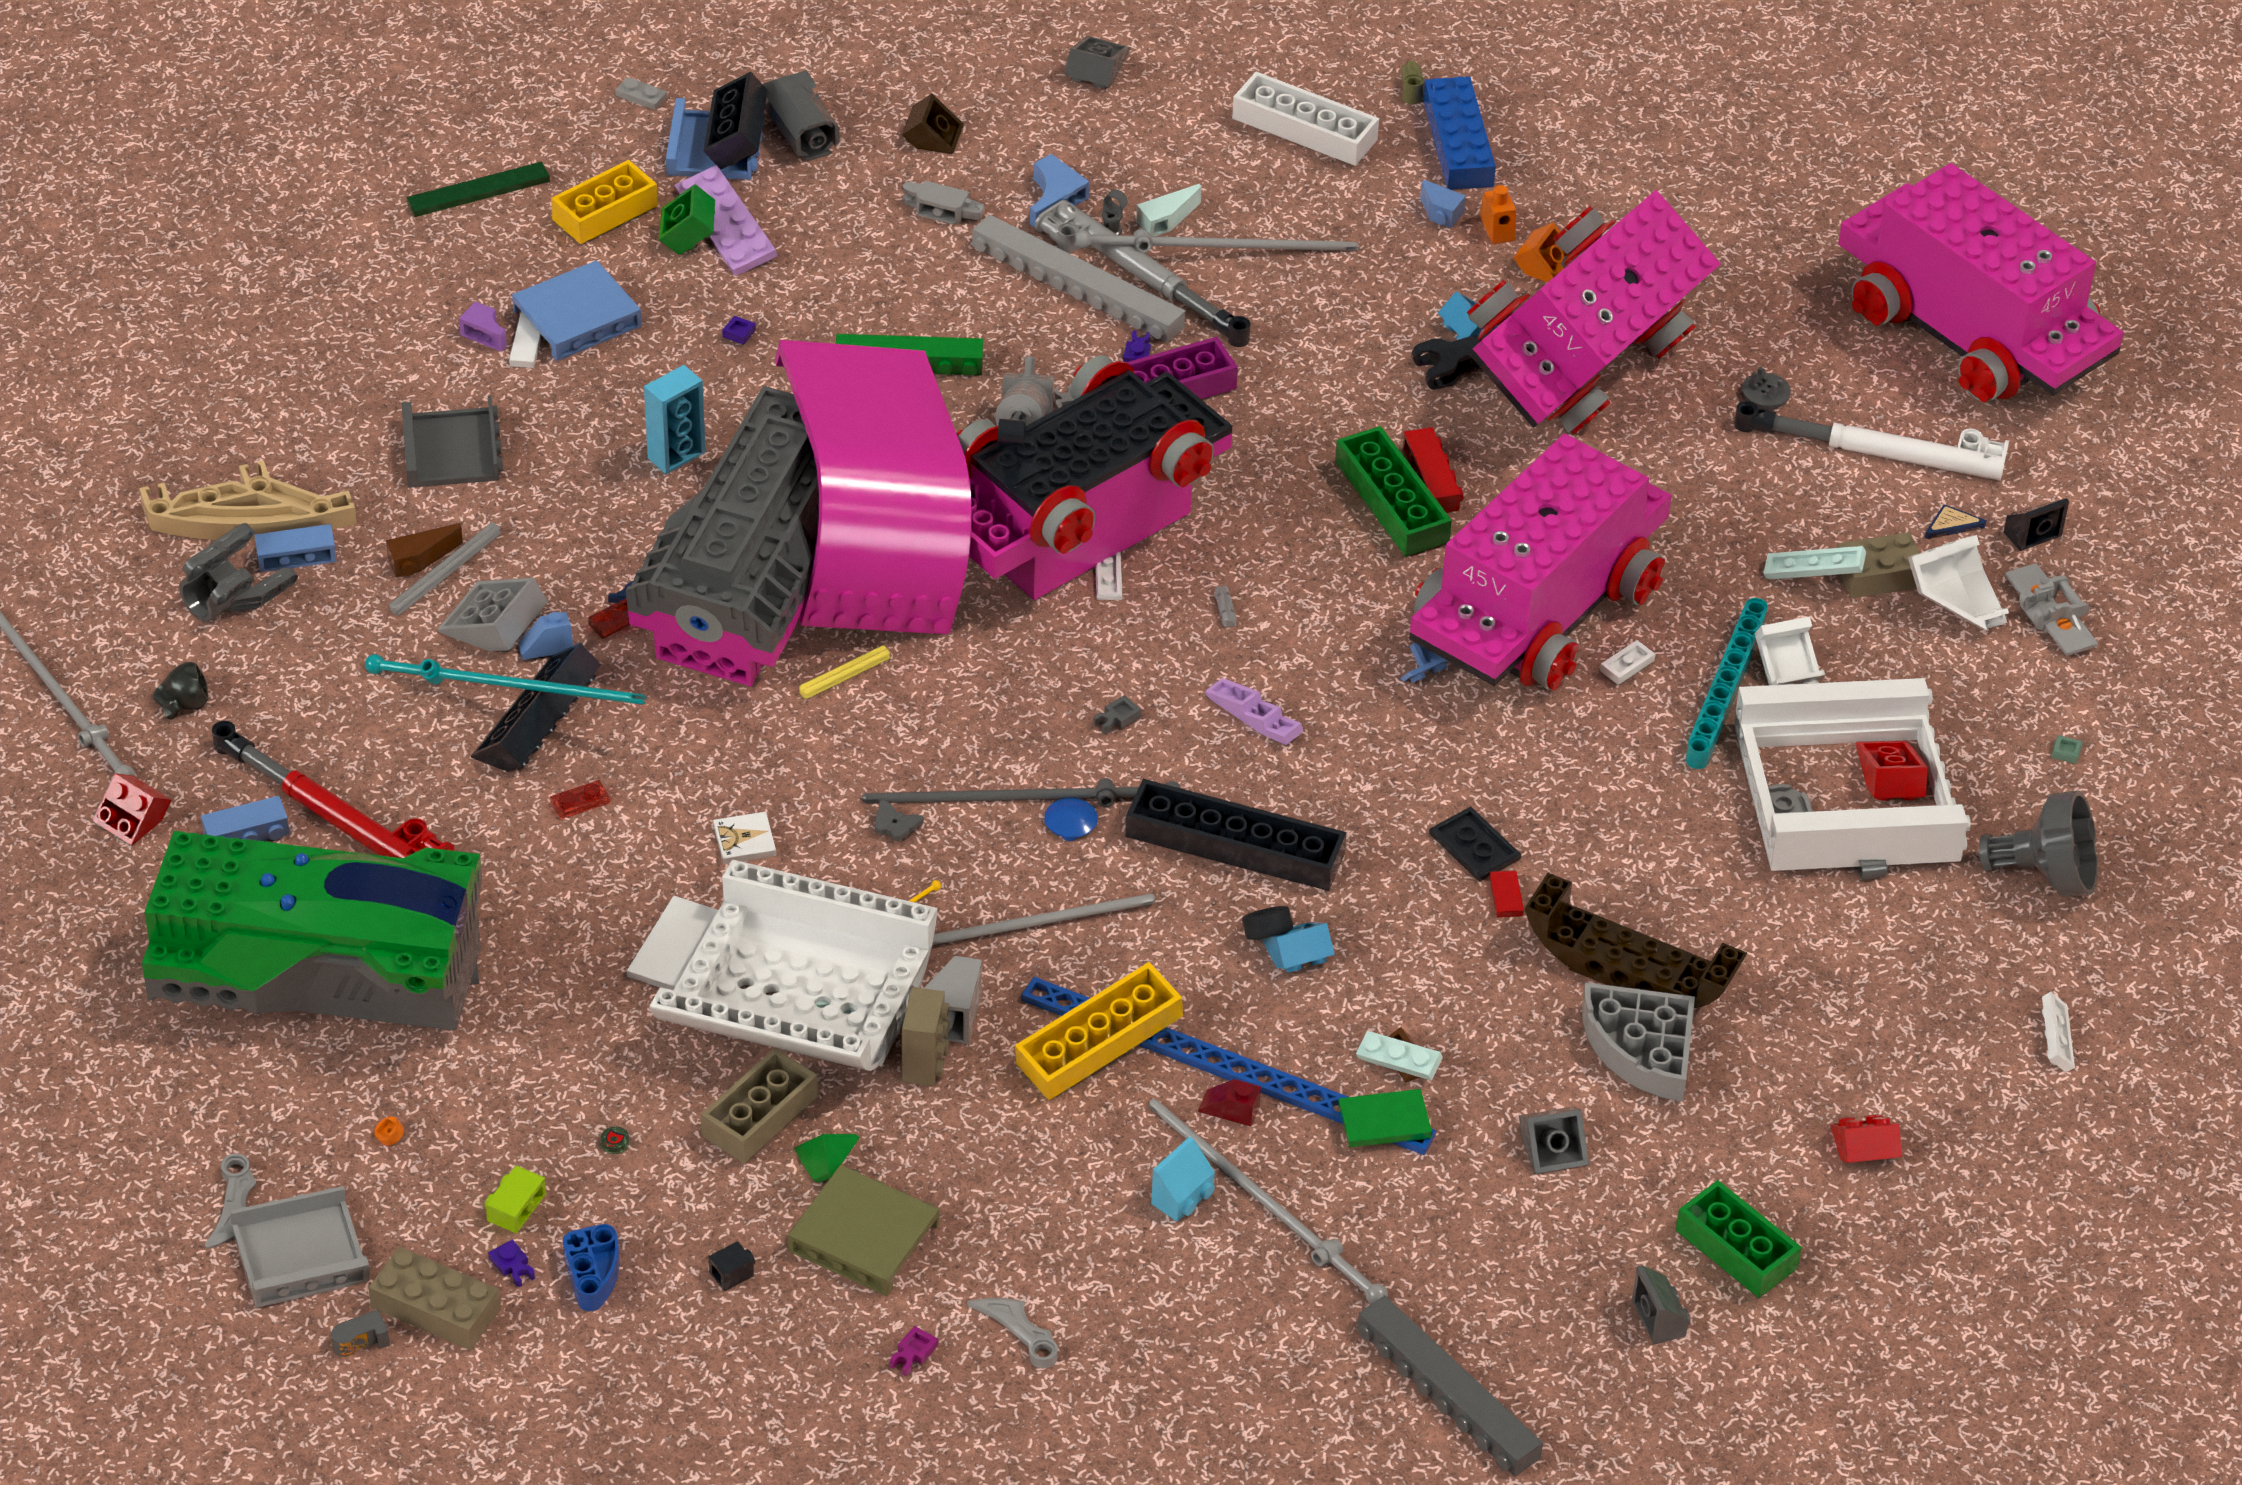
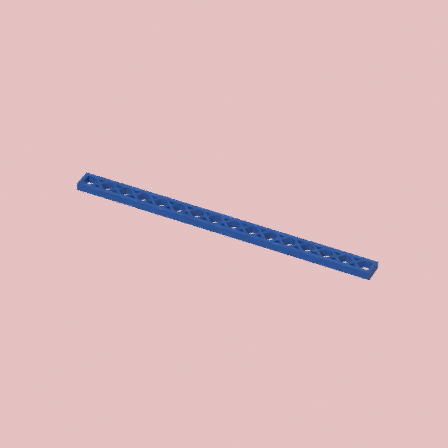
M1033 977L1022 993L1021 1001L1062 1016L1090 998ZM1038 988L1046 991L1047 995L1038 997L1032 993ZM1067 999L1072 1004L1061 1006L1057 1001ZM1168 1027L1138 1044L1140 1047L1226 1080L1237 1079L1261 1086V1093L1343 1124L1340 1112L1335 1111L1334 1106H1338V1098L1348 1097L1346 1095ZM1166 1037L1170 1039L1171 1043L1161 1044L1158 1043L1157 1039ZM1192 1047L1195 1048L1196 1052L1187 1054L1182 1049ZM1215 1056L1220 1058L1221 1062L1213 1064L1208 1062L1207 1058ZM1242 1066L1246 1069V1072L1236 1073L1232 1068ZM1268 1076L1272 1081L1262 1083L1258 1081L1257 1077ZM1291 1085L1296 1087L1297 1091L1288 1093L1282 1087ZM1317 1095L1322 1098V1101L1314 1103L1309 1101L1308 1097ZM1432 1129V1138L1425 1139L1422 1144L1414 1140L1394 1142L1393 1144L1425 1155L1436 1136V1130Z

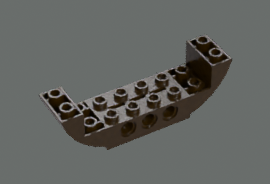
M1551 873L1546 874L1524 909L1535 935L1558 960L1569 967V970L1609 986L1695 997L1694 1009L1709 1005L1717 1000L1725 992L1747 956V952L1722 943L1712 960L1709 961L1570 904L1572 882Z

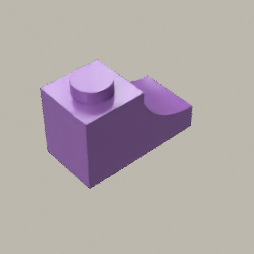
M475 301L459 318L461 336L500 352L506 348V330L497 324L495 309Z

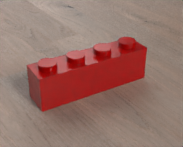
M1433 427L1404 431L1403 451L1408 463L1446 513L1459 511L1460 502L1464 499L1463 490L1457 486L1455 471L1449 467V458L1447 453H1443L1440 436H1436Z

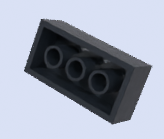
M752 72L713 90L703 152L720 170L733 166L746 157L753 156L759 150L768 90Z

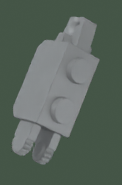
M909 181L902 186L903 192L906 193L902 197L903 204L916 208V212L922 217L956 225L961 223L963 218L980 220L984 213V204L969 199L968 191L929 181H924L923 184Z

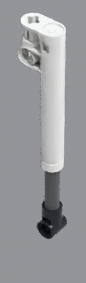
M1751 401L1738 403L1734 421L1735 428L1741 432L1748 433L1755 430L1772 434L1773 431L1826 441L1829 442V447L1833 448L1840 447L1843 450L2001 481L2009 446V440H2005L2004 443L1991 441L1988 437H1983L1981 432L1975 429H1965L1962 431L1958 447L1850 425L1844 426L1835 422L1833 426L1778 416L1776 415L1777 412L1759 409L1757 404Z

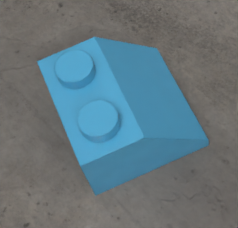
M1456 291L1438 312L1444 319L1442 324L1450 331H1455L1458 334L1456 336L1458 340L1474 335L1479 336L1482 328L1480 329L1472 322L1466 313L1477 302Z
M1306 922L1293 926V929L1286 933L1261 939L1275 966L1280 969H1286V972L1302 969L1301 964L1311 962V965L1327 962L1326 957L1335 955L1327 923Z

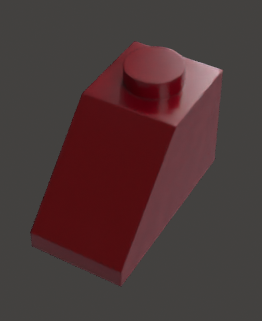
M1233 1079L1207 1089L1198 1112L1251 1127L1260 1107L1261 1086Z

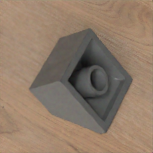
M1571 1106L1519 1115L1522 1141L1534 1174L1589 1165L1581 1109Z
M1643 1265L1637 1266L1632 1303L1653 1344L1685 1337L1688 1325H1690V1315L1686 1308H1682L1676 1287L1670 1285L1665 1275Z

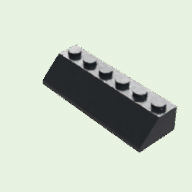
M578 643L550 656L532 680L587 686L596 678L595 672L601 664L582 643ZM524 689L473 752L471 758L506 772L516 768L521 770L529 763L530 759L528 757L530 754L536 752L543 745L542 739L555 730L557 720L563 718L570 711L568 706L580 697Z

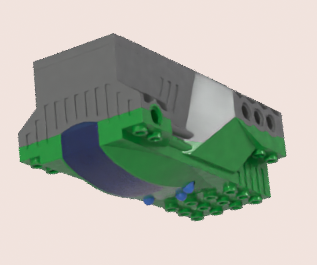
M173 831L144 912L149 944L142 961L147 999L164 998L177 1004L190 1001L201 1007L214 1004L227 1008V1010L242 1007L251 1013L302 1011L456 1031L481 950L478 922V904L482 882L480 854L424 848L404 858Z

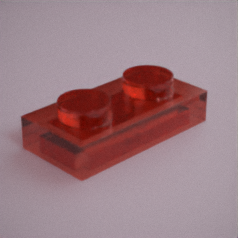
M627 598L588 617V624L602 639L630 626Z
M597 780L550 796V802L561 820L609 804L610 797L601 781Z

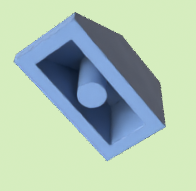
M1423 180L1421 183L1420 200L1429 219L1438 225L1452 228L1464 213L1466 195L1427 180Z
M552 612L548 615L540 616L518 642L523 660L554 655L573 646L571 624L567 613Z

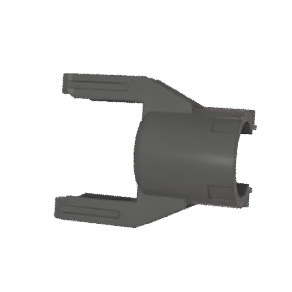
M247 523L240 524L212 542L210 546L192 556L182 568L186 578L181 580L179 584L181 597L188 610L201 621L209 622L226 610L236 612L259 608L285 591L286 587L294 585L298 579V575L291 568H282L253 587L251 584L254 581V577L245 568L237 570L228 561L227 558L244 548L253 536L254 530Z

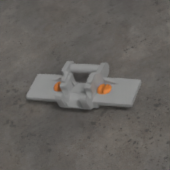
M2037 563L2005 573L2006 578L2020 595V607L2037 629L2051 635L2066 656L2098 647V642L2079 619V617L2089 612L2090 607L2086 602L2081 601L2069 585V580L2065 575L2048 578ZM2059 590L2062 591L2072 605L2068 602L2060 604L2055 602L2054 599L2057 598Z

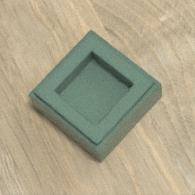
M2057 735L2051 758L2077 764L2083 741Z

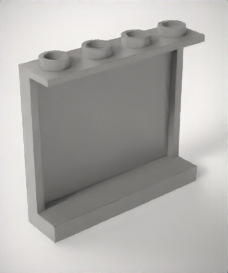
M344 1186L231 1210L232 1231L256 1308L370 1281L369 1263L367 1257H363L345 1201Z

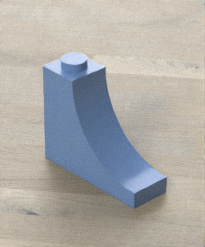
M1053 154L1034 163L1033 180L1041 187L1044 194L1036 204L1030 207L1031 226L1034 227L1036 219L1042 212L1059 201L1067 200L1074 206H1077L1089 199V181Z

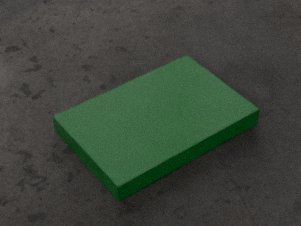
M1421 1089L1338 1098V1106L1349 1148L1432 1138V1129Z

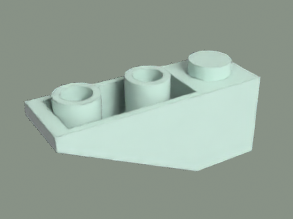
M1196 184L1137 204L1136 222L1142 229L1149 232L1151 236H1158L1172 231L1201 203L1202 186Z

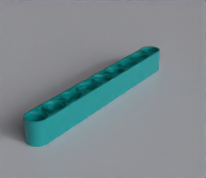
M1750 598L1746 601L1688 740L1685 759L1687 765L1691 768L1703 769L1709 764L1756 649L1755 633L1760 626L1766 623L1768 604L1761 598Z

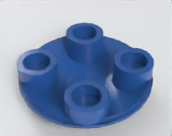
M1064 798L1055 801L1047 808L1044 821L1048 829L1054 834L1061 836L1066 841H1074L1078 837L1087 835L1097 826L1098 816L1095 808L1088 802L1077 798Z

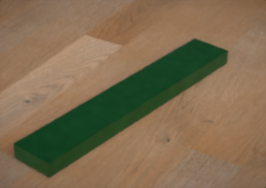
M541 161L406 197L407 204L414 217L547 183L550 182V175Z

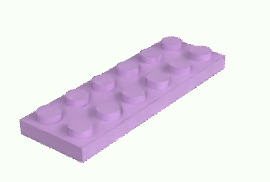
M717 165L674 185L677 193L680 195L696 184L716 200L714 231L708 238L734 276L777 257L776 249Z

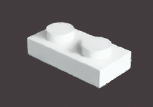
M1636 640L1601 663L1600 671L1619 685L1654 662L1655 653Z

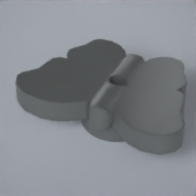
M883 800L879 801V809L875 817V832L877 834H887L893 840L900 841L908 836L909 832H913L924 823L922 815L897 813L890 803Z

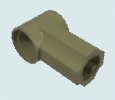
M1407 61L1405 65L1401 66L1402 99L1408 104H1419L1423 100L1424 90L1421 66L1416 61Z

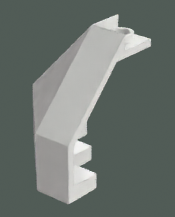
M1977 535L1943 544V546L1908 557L1920 595L1982 630L2007 623L2005 614L2009 613L2008 609L2001 608L1985 574L1977 546L1980 545Z

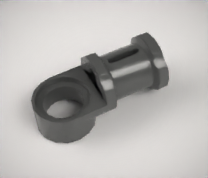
M1113 189L1103 200L1102 218L1105 227H1109V230L1117 235H1121L1120 221L1123 218V209L1127 205L1128 199L1122 191ZM1112 198H1115L1120 205L1115 204Z

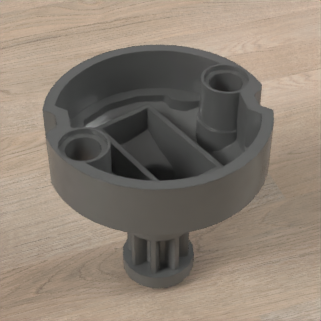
M2079 790L2051 793L2032 829L2016 831L2013 835L1995 837L1991 834L1981 835L1979 857L1983 869L1989 872L1995 871L1997 867L2018 865L2020 868L2037 867L2061 897L2091 895L2095 890L2098 877L2097 838L2091 809L2085 795Z

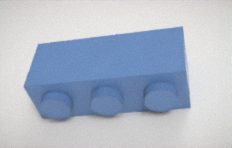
M331 524L254 534L260 572L337 562Z
M280 796L201 815L203 834L215 837L223 836L225 838H239L242 840L267 841L271 839L277 840L283 836L290 835L288 818Z

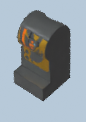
M379 1310L336 1325L331 1332L333 1350L341 1357L351 1356L358 1349L377 1344L379 1349L390 1345L389 1332Z

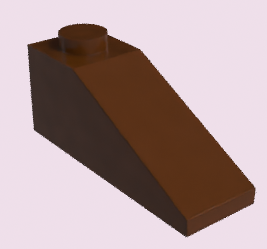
M456 523L386 540L387 556L395 577L410 576L421 572L463 543L461 524Z

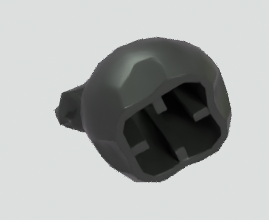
M184 662L178 665L155 689L153 700L163 708L167 719H173L182 708L192 710L201 708L209 700L207 682L197 663Z

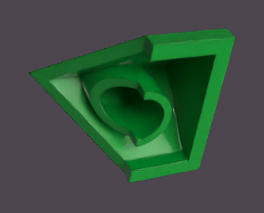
M822 1134L794 1147L812 1179L820 1183L832 1177L860 1137L857 1134Z

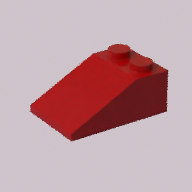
M1908 741L1856 742V750L1868 791L1875 799L1880 801H1889L1891 798L1916 800L1917 797H1926L1928 767Z

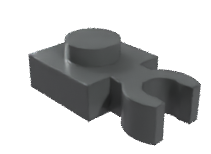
M1124 695L1105 706L1104 713L1096 714L1093 719V725L1098 726L1104 723L1102 725V733L1107 734L1112 731L1114 725L1123 728L1140 718L1141 709Z

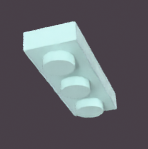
M1370 1031L1366 1032L1356 1052L1357 1057L1364 1061L1431 1081L1443 1058L1439 1051Z

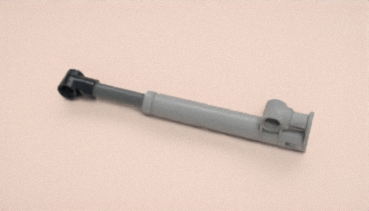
M1067 200L1059 201L1042 212L1034 225L1037 232L1048 234L1050 239L1057 243V247L1067 253L1079 249L1075 245V234L1079 230H1087L1091 235H1117ZM1090 244L1093 248L1171 301L1179 300L1211 322L1212 327L1225 335L1232 346L1244 347L1249 343L1251 323L1248 318L1234 316L1225 309H1218L1187 288L1185 280L1145 253L1139 252L1133 245Z

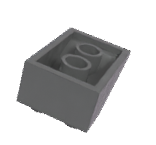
M1087 35L1070 48L1065 75L1071 76V80L1076 82H1084L1085 80L1093 82V86L1098 88L1109 87L1117 77L1131 47Z

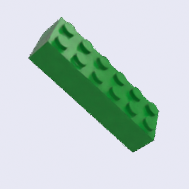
M1381 426L1337 440L1336 464L1405 557L1450 541L1452 520Z

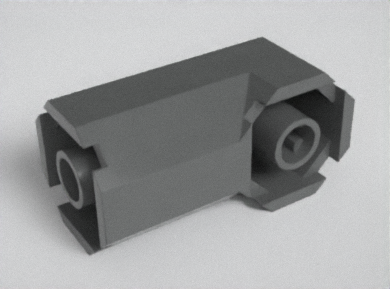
M805 70L763 83L768 90L765 110L796 155L799 157L803 156L807 161L828 156L831 153L829 149L833 144L836 147L840 143L839 126L820 101L819 95H814L812 88H816V85L808 71Z

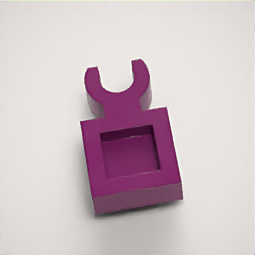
M914 1326L898 1344V1352L893 1354L890 1359V1368L894 1369L897 1364L903 1363L905 1365L902 1367V1375H909L914 1361L922 1365L938 1347V1338Z

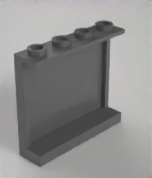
M488 396L489 407L412 413L411 402L401 403L408 488L499 481L498 472L503 471L502 456L497 457V454H502L501 440H495V437H500L499 422H494V420H498L497 405L492 406L491 396Z

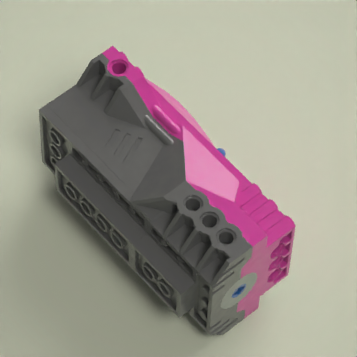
M767 386L761 388L703 490L668 517L664 530L658 534L654 547L646 555L643 566L637 570L631 586L627 587L626 597L629 624L653 631L656 659L752 687L756 680V675L758 676L761 671V666L765 664L774 667L794 631L805 602L813 569L819 523V486L816 462L794 394Z

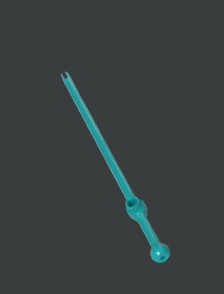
M371 654L365 660V668L371 674L391 671L421 675L428 683L435 685L441 683L443 679L639 705H644L646 703L644 700H647L645 695L442 668L437 661L425 659L420 665L387 661L378 654Z

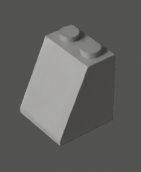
M954 956L924 989L945 991V1003H949V1014L947 1020H945L949 1021V1031L945 1039H949L952 1042L969 1044L982 995V960Z

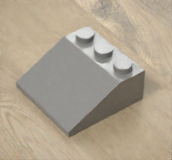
M535 578L477 581L437 630L439 633L487 651H508L514 647L516 640L521 634L527 631L534 618L541 614V610L548 601Z

